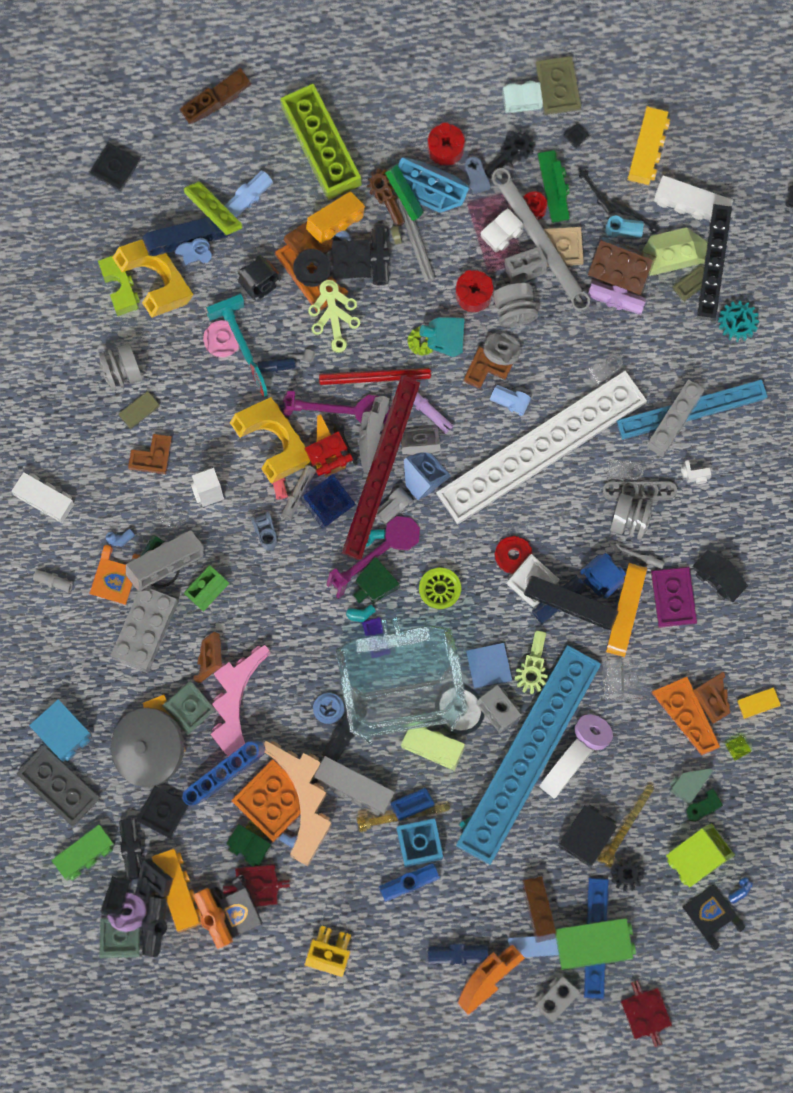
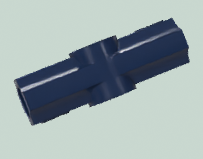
M577 575L562 586L577 594H581L587 589L584 582ZM543 603L532 610L533 615L541 624H544L557 612H562Z
M451 944L449 946L428 947V964L467 965V963H483L488 958L487 945L466 946V944Z

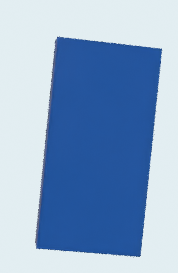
M425 787L390 804L397 819L401 821L433 807L434 801Z

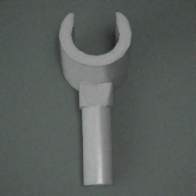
M308 349L305 350L304 355L288 354V358L300 359L309 363L313 362L315 357L314 351Z

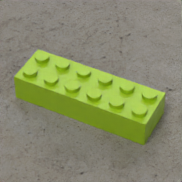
M314 83L280 98L281 108L327 200L329 201L362 186L361 176Z

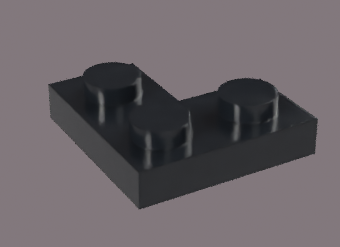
M144 859L135 894L146 903H149L150 896L155 895V891L162 897L169 896L173 878L152 860Z

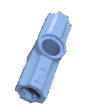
M261 170L248 184L244 183L236 191L235 196L224 206L237 218L247 207H252L251 204L254 201L257 202L260 195L273 184V181L268 174Z

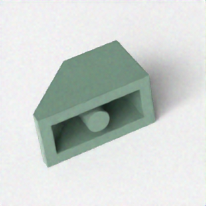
M704 769L682 773L680 778L675 776L670 784L673 787L670 792L690 805L713 770Z

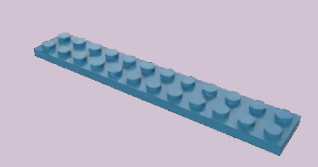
M567 645L456 847L489 865L492 864L600 668L601 663Z

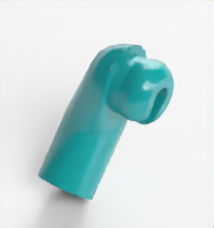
M385 529L371 530L366 547L370 546L376 539H385Z
M369 604L363 610L349 608L346 611V616L351 621L364 622L376 610Z

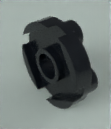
M306 249L295 258L293 272L296 279L303 285L315 287L327 280L331 272V264L327 256L320 250ZM310 262H314V266H317V270H314L313 273H310V270L307 269Z

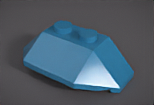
M401 157L398 166L419 204L439 213L463 205L470 187L457 176L424 161Z

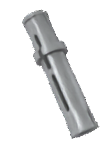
M308 465L305 466L291 496H288V502L280 515L284 519L291 521L296 509L301 506V500L316 473L315 468Z

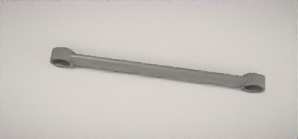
M504 168L496 169L492 175L494 185L500 189L518 219L523 223L524 228L536 247L540 246L547 264L571 299L573 308L578 312L586 311L590 307L589 296L583 292L512 182L510 173ZM500 172H504L508 175L507 182H505ZM496 175L498 176L502 184H498L495 181ZM580 295H583L587 298V306H585L582 302L581 298L579 297ZM575 298L577 299L582 308H579L574 304Z

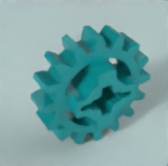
M733 301L730 307L725 305V311L721 310L719 314L721 317L718 318V322L722 323L719 325V330L724 329L722 335L728 334L729 340L734 337L736 342L740 338L746 341L747 335L752 338L753 332H757L758 327L756 326L760 322V320L756 319L759 314L753 313L755 308H748L749 303L747 302L745 305H742L741 301L738 302V305H735ZM742 316L741 322L737 326H735L738 318Z

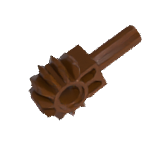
M377 168L376 172H371L372 178H367L370 184L366 187L371 188L369 194L375 195L379 204L386 205L394 225L399 227L405 223V220L395 200L399 197L385 174L389 169ZM382 179L384 180L383 188H381L380 182Z

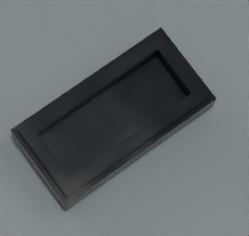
M112 876L100 910L101 914L120 918L132 884L131 880Z

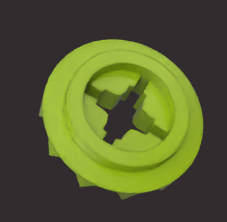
M421 326L412 329L408 335L407 343L409 349L414 354L425 356L434 350L428 347V342H424L420 347L419 340H417L422 338L420 336Z

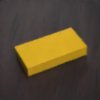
M774 687L737 700L744 719L781 706Z

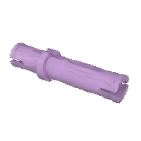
M417 392L414 401L416 409L418 411L421 410L447 434L449 430L444 425L450 429L454 425L430 405L426 397L423 398Z

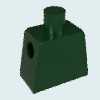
M375 557L356 579V585L360 589L352 597L358 604L367 597L374 604L398 590L400 584Z

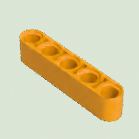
M628 564L617 608L619 613L611 630L606 653L622 657L626 655L647 567Z

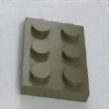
M572 56L535 61L544 115L581 110Z

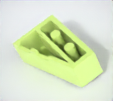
M419 723L415 725L410 724L401 744V748L454 771L465 746L460 741L445 737L437 731H429Z

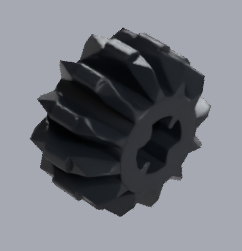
M628 858L627 864H625L623 859H620V865L616 863L613 865L618 871L611 870L610 872L611 875L617 876L611 879L612 883L619 881L616 885L617 889L624 885L623 892L627 891L628 886L631 891H634L633 883L640 887L641 883L638 880L644 879L643 875H638V873L643 871V868L636 869L639 864L637 861L634 865H631V858ZM629 870L631 872L630 876L632 877V879H624L623 871L627 872Z

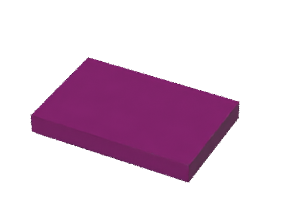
M682 567L651 571L658 628L697 624L690 568Z

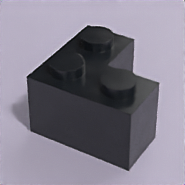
M709 550L692 566L697 572L695 574L696 577L702 582L707 581L717 590L716 594L722 600L727 599L734 602L748 587L730 561Z

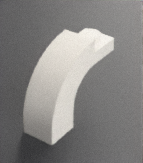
M576 739L539 787L555 799L594 749L588 748L583 741Z

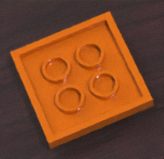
M273 759L231 800L272 842L301 815L299 797L294 784L286 771Z

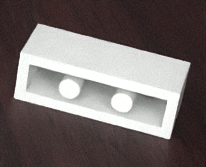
M214 468L192 475L194 482L190 484L197 503L201 502L202 507L224 499Z
M23 472L11 491L13 495L63 523L74 506L71 500L72 497L63 491L62 493L55 490L56 487L48 482L43 484L36 475L32 473L28 475Z

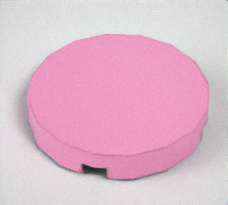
M225 320L213 322L204 332L203 340L205 347L214 356H230L239 348L233 332Z

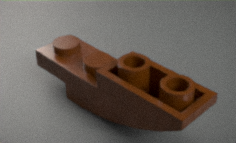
M240 68L212 89L207 88L179 110L189 124L195 123L239 97L238 94L251 86L252 83Z

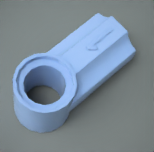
M496 385L490 401L507 407L509 411H515L520 416L524 415L531 400V397L523 392H513L499 385Z

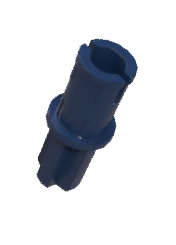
M274 358V360L258 361V368L261 373L274 371L278 373V371L295 369L296 367L294 358L280 360Z

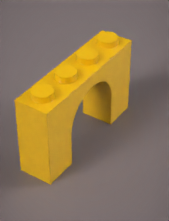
M142 239L119 247L112 257L122 272L137 267H148L156 271L163 279L164 287L149 292L142 302L151 317L185 306L194 295L172 263L170 257L166 253L150 256Z
M272 397L235 413L230 421V424L240 438L260 429L269 430L280 438L283 444V452L267 459L261 468L271 484L305 468L310 463L304 450L305 445L302 443L300 436L291 427L289 420L285 418Z

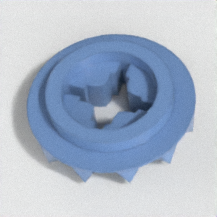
M325 693L315 700L313 712L316 719L320 722L332 724L338 722L343 716L344 704L337 695ZM332 701V709L334 711L329 712L325 716L326 710L322 706H328Z

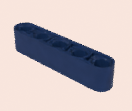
M209 217L150 231L143 235L142 240L148 254L156 256L175 251L182 243L192 242L198 238H204L211 242L229 237L231 234L226 235Z

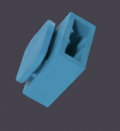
M59 699L29 725L62 762L72 759L76 754L75 751L80 746L81 748L85 747L90 742L89 738L92 736Z

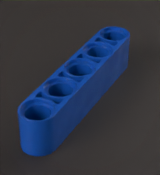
M260 741L245 743L183 792V801L187 805H196L204 802L260 759L265 753L264 744ZM252 745H254L257 749L255 755H253L251 752ZM237 757H240L242 760L240 767L236 764ZM223 768L227 772L225 778L221 775V770ZM207 780H210L212 783L211 789H208L206 786ZM193 791L197 794L195 801L191 797Z

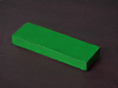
M396 164L387 170L385 174L410 219L415 221L424 211L399 166Z

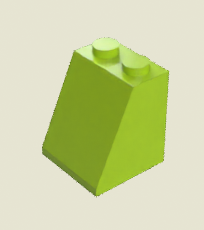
M712 823L700 829L666 855L670 867L677 870L680 874L681 882L684 885H688L689 888L735 856Z

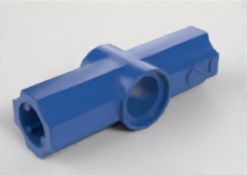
M432 863L380 885L379 889L384 901L388 902L440 878ZM412 878L415 884L413 887L408 888L404 885V880Z

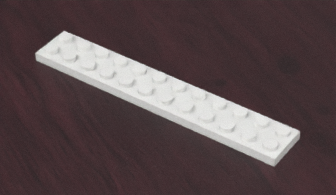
M624 371L440 489L436 494L458 525L616 423L617 420L644 405L647 400L627 372Z

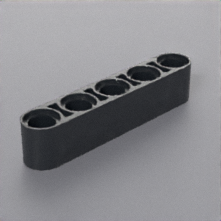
M535 576L530 577L524 591V595L533 600L607 630H612L619 613L614 608Z

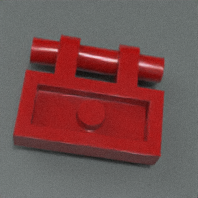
M339 431L304 448L312 466L319 463L322 466L315 470L318 477L323 474H330L331 470L340 466L344 467L353 460L350 453L345 456L341 454L347 450V447ZM336 456L337 460L327 464V459Z

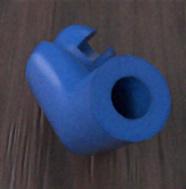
M744 877L739 881V884L742 886L740 889L728 895L733 904L746 897L751 890L752 881L750 882L748 877Z

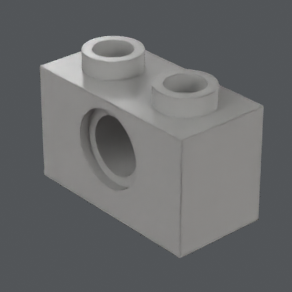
M498 685L480 697L476 703L500 734L516 723L522 716L518 706L511 703L506 691L502 688L500 689ZM496 706H502L504 708V712L498 711Z

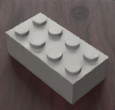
M148 587L138 591L111 653L112 659L149 673L177 608V599Z

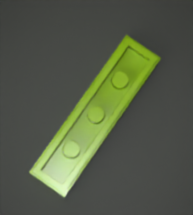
M200 181L184 187V193L226 235L242 229V223Z

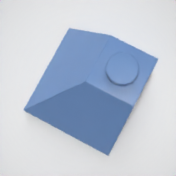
M417 453L404 459L406 487L418 500L429 495L451 477L431 453Z

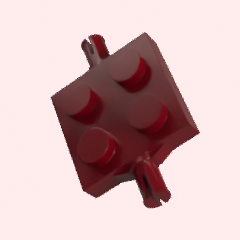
M275 865L235 868L236 877L240 875L245 876L247 888L256 907L278 905L277 894L279 888H290V884H288L290 879L278 881ZM223 885V889H227L223 890V894L239 891L235 885Z
M639 980L635 982L638 989H636L635 983L631 982L635 994L631 998L621 1001L634 1039L651 1036L655 1048L658 1047L655 1039H657L659 1046L663 1045L658 1033L665 1028L671 1027L672 1024L659 989L642 991Z

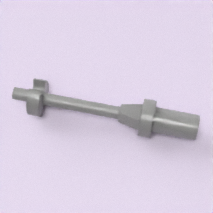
M619 541L616 544L610 543V547L614 548L613 552L615 553L621 550L641 558L646 562L645 565L649 566L651 564L663 569L665 562L654 558L651 554L649 556L641 555L620 546L621 542Z

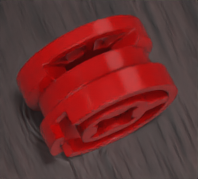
M533 191L523 196L536 219H541L545 215L547 200L544 195Z

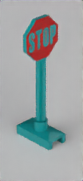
M239 294L206 307L209 321L223 316L225 321L228 322L246 362L250 365L253 378L263 397L267 396V388L258 366L253 362V356L235 320L234 312L244 308L242 295Z

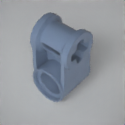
M477 157L468 158L465 162L464 173L468 186L472 190L470 191L471 194L475 195L490 190L489 180L480 159Z
M269 511L256 518L254 516L251 517L261 546L266 550L274 549L277 546V536ZM271 536L273 540L270 543H266L264 538Z

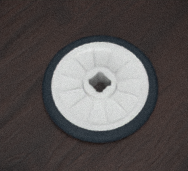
M452 686L445 689L437 698L435 705V714L440 725L448 732L456 735H467L477 730L484 719V713L476 705L480 696L474 690L465 686ZM457 708H463V713H458Z

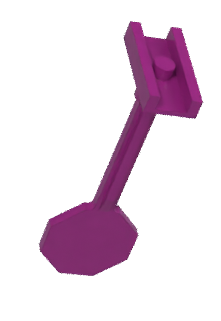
M287 391L283 398L285 409L282 413L285 417H290L293 411L301 410L355 415V418L361 424L363 413L370 412L375 397L380 396L367 395L353 407L302 402V400L295 399L294 391ZM389 406V410H388L387 414H386L385 417H384V420H383L384 424L386 423V420H387V417H388V414H389V411H390V406Z
M396 516L386 524V541L346 572L343 571L340 574L336 568L329 573L326 585L329 588L333 584L338 589L336 597L339 599L344 595L351 578L369 565L375 557L378 558L390 548L409 551L418 544L420 527L412 518Z

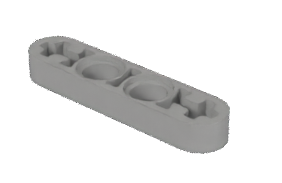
M608 482L604 485L602 491L603 496L607 500H619V492H614L611 496L606 490L609 487H613V490H619V486H622L621 493L626 494L625 488L630 486L636 491L632 496L633 500H639L640 498L643 500H672L677 494V487L672 482ZM657 486H661L660 490H666L668 486L674 492H671L670 495H667L666 492H660V496H657ZM652 487L655 493L652 496H647L644 493V488Z

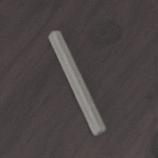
M398 198L397 203L405 220V226L423 278L426 283L434 280V274L416 223L410 219Z

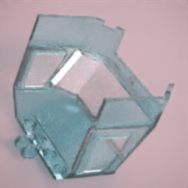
M394 617L392 622L395 631L387 632V621L383 619L381 620L382 634L354 638L335 649L351 733L360 736L373 746L372 736L449 723L452 732L458 720L468 710L459 655L450 628L426 625L399 630L398 619Z

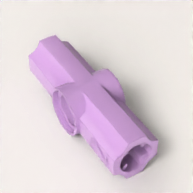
M595 281L592 282L588 293L589 298L604 302L608 307L613 306L617 310L624 309L641 315L646 302V298L628 293L626 289L618 286L610 287Z

